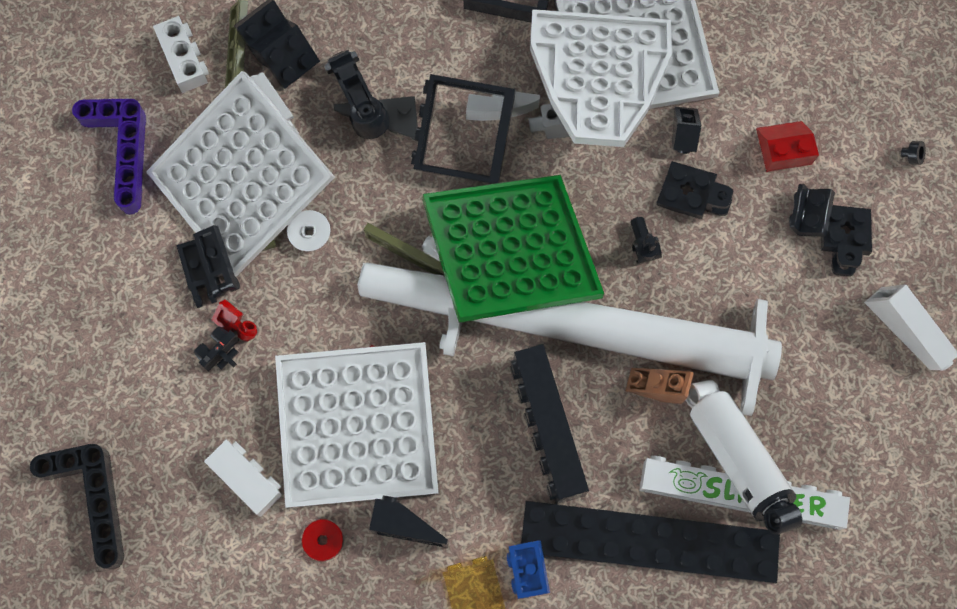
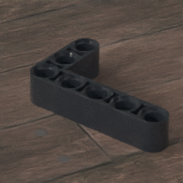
M87 444L35 456L30 463V471L38 478L53 480L83 473L95 562L101 568H119L124 561V550L109 452L97 444ZM99 451V460L92 463L91 457L93 453ZM74 456V465L70 468H67V460L70 457ZM49 462L48 471L42 474L41 468L43 464ZM103 475V484L96 488V478ZM106 500L107 508L104 512L100 513L98 506L102 501ZM109 525L111 533L107 538H103L102 530L105 526ZM112 550L115 555L114 560L107 564L105 556Z

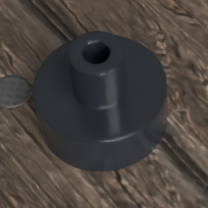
M911 141L908 148L901 149V156L908 157L909 164H923L926 154V147L923 141Z

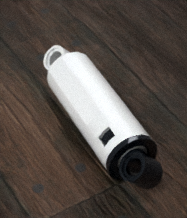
M713 380L692 383L686 399L687 404L692 408L690 412L691 419L754 519L759 522L764 521L766 528L773 535L782 534L801 527V511L793 504L797 498L795 492L730 394L720 391L718 385Z

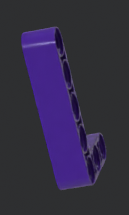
M83 99L75 102L72 107V113L82 126L88 128L118 127L114 201L125 214L137 213L141 208L146 126L144 110L135 99ZM90 111V113L87 116L82 117L84 113ZM113 111L110 116H106L108 112ZM137 111L134 115L129 116L131 112ZM136 132L133 137L128 138L129 134ZM135 154L132 159L126 160L129 155ZM129 176H134L130 182H125ZM133 198L131 203L124 205L127 199Z

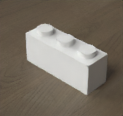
M226 439L204 462L256 515L261 517L282 496L278 491L281 486L271 476L266 479L260 473L263 470L262 466L254 459L249 462L243 456L246 451L236 441L231 444Z

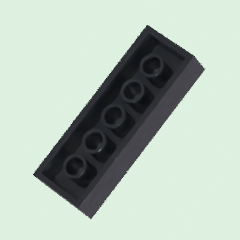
M544 344L514 352L513 360L510 361V371L513 380L518 379L519 381L517 389L519 401L521 404L525 403L527 407L525 408L526 413H524L528 428L533 427L534 430L531 439L535 452L540 450L541 453L539 461L541 473L543 476H548L549 482H547L546 489L549 499H555L556 504H561L585 497L589 492V488Z

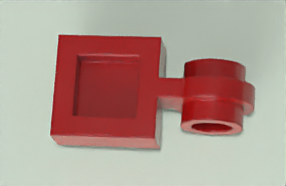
M226 299L219 302L211 319L215 324L228 332L236 330L238 337L243 341H250L257 334V327L253 322L244 321L242 323L240 321L243 316L242 312Z

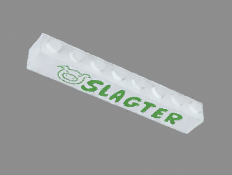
M651 456V459L647 458L644 461L639 491L751 513L727 474L716 472L715 467L701 465V468L691 467L690 462L679 460L674 464L666 462V458L660 456ZM801 485V488L791 486L797 497L793 504L801 511L802 523L837 530L847 528L850 497L842 496V492L836 490H827L826 493L819 492L817 487L811 485Z

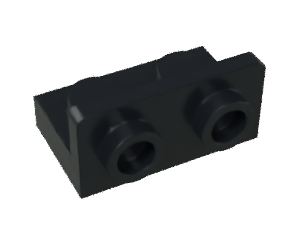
M799 184L797 192L794 194L793 214L789 217L790 228L799 236L826 237L835 192L832 189H808L805 184Z

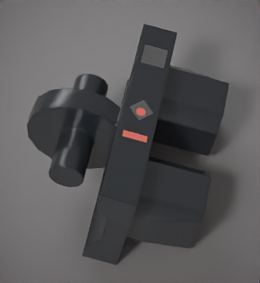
M218 326L210 335L217 344L210 350L202 343L194 350L195 355L200 360L198 363L208 372L215 365L221 370L228 363L233 368L237 365L232 359L239 353L233 347L239 339L231 330L228 332Z

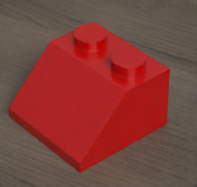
M803 121L756 128L766 172L812 165L819 156L814 133Z

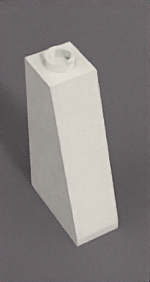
M907 285L881 287L864 302L929 370L943 371L953 364V360L957 357L956 349Z

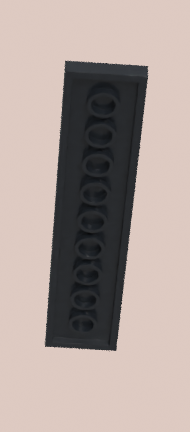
M525 501L521 544L541 541L544 556L775 584L778 580L780 534L773 535L766 529Z

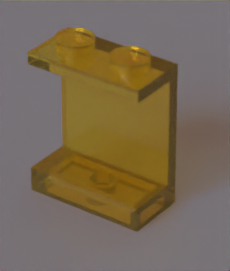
M487 556L473 559V565L463 567L462 563L447 566L448 571L443 572L452 609H505L493 559L487 560Z

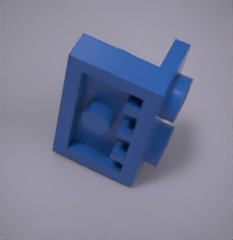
M541 541L509 546L507 562L509 568L513 569L514 578L511 580L513 593L517 594L518 599L550 593Z

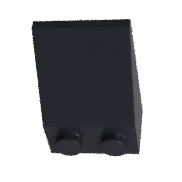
M383 495L382 500L375 499L369 527L373 534L448 548V539L403 504L399 503L398 498Z

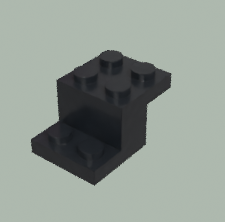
M266 0L234 25L257 61L271 71L283 89H286L320 62L298 25L285 18L274 0Z

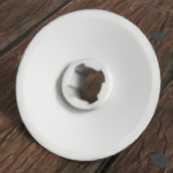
M302 211L288 224L287 236L291 244L297 249L314 251L321 248L327 242L330 236V224L327 218L317 211ZM306 230H314V231H313L314 234H313L312 236H311V235H305V234H306L305 231H306Z

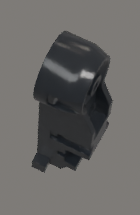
M349 50L341 51L329 58L328 63L324 67L328 75L334 73L351 107L349 119L355 133L364 139L378 138L389 128V115L383 103L372 97L356 65V62L360 61L356 52H350Z

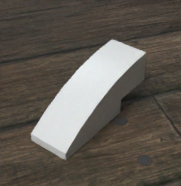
M516 92L511 118L538 109L540 95ZM469 94L466 120H500L504 97Z

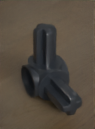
M635 217L631 219L630 223L636 239L632 243V251L636 252L638 259L636 263L640 264L662 258L659 239L648 232L644 218Z

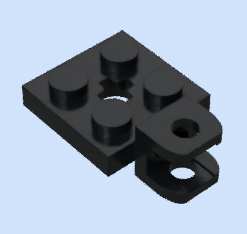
M671 161L656 205L701 220L705 210L715 215L726 216L732 203L734 191L727 185L717 183V174ZM690 186L694 191L684 195L681 188Z
M832 205L827 236L821 237V251L833 252L831 268L835 275L853 276L856 268L862 263V255L869 256L872 253L871 209ZM848 226L851 231L849 234H846L845 230L841 229V227ZM840 266H841V267H848V269H846V270L841 269Z

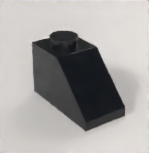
M675 106L672 134L673 150L682 154L697 152L702 126L698 109Z

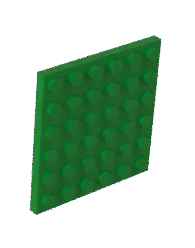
M561 175L423 194L422 201L459 323L603 298L604 291Z

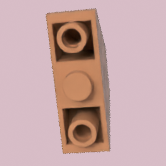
M631 368L625 391L664 403L682 404L688 397L694 373L691 371Z

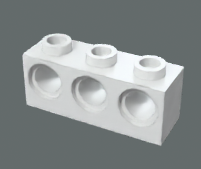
M177 16L154 25L155 33L181 92L184 93L207 84L208 81L205 75H208L209 72L204 61L199 62L197 58L201 53L196 42H190L189 37L193 35L188 24H183L180 17ZM179 33L177 36L171 37L173 34ZM187 52L184 56H179L181 53ZM196 71L193 75L187 76L189 72Z

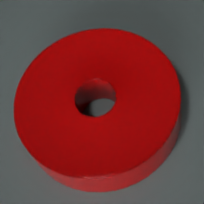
M316 520L310 523L303 532V549L314 560H331L340 553L343 547V533L339 526L330 520ZM326 536L327 543L320 545L318 543L319 537Z

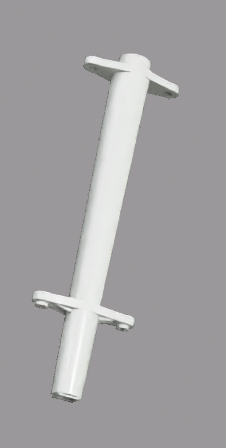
M363 263L357 284L359 295L447 315L449 322L447 335L442 334L440 349H444V355L454 356L462 322H458L445 276L373 263ZM757 299L755 302L750 332L586 302L472 320L742 379L740 411L743 415L752 416L754 412L760 378L775 379L782 351L780 341L768 339L766 334L768 301Z

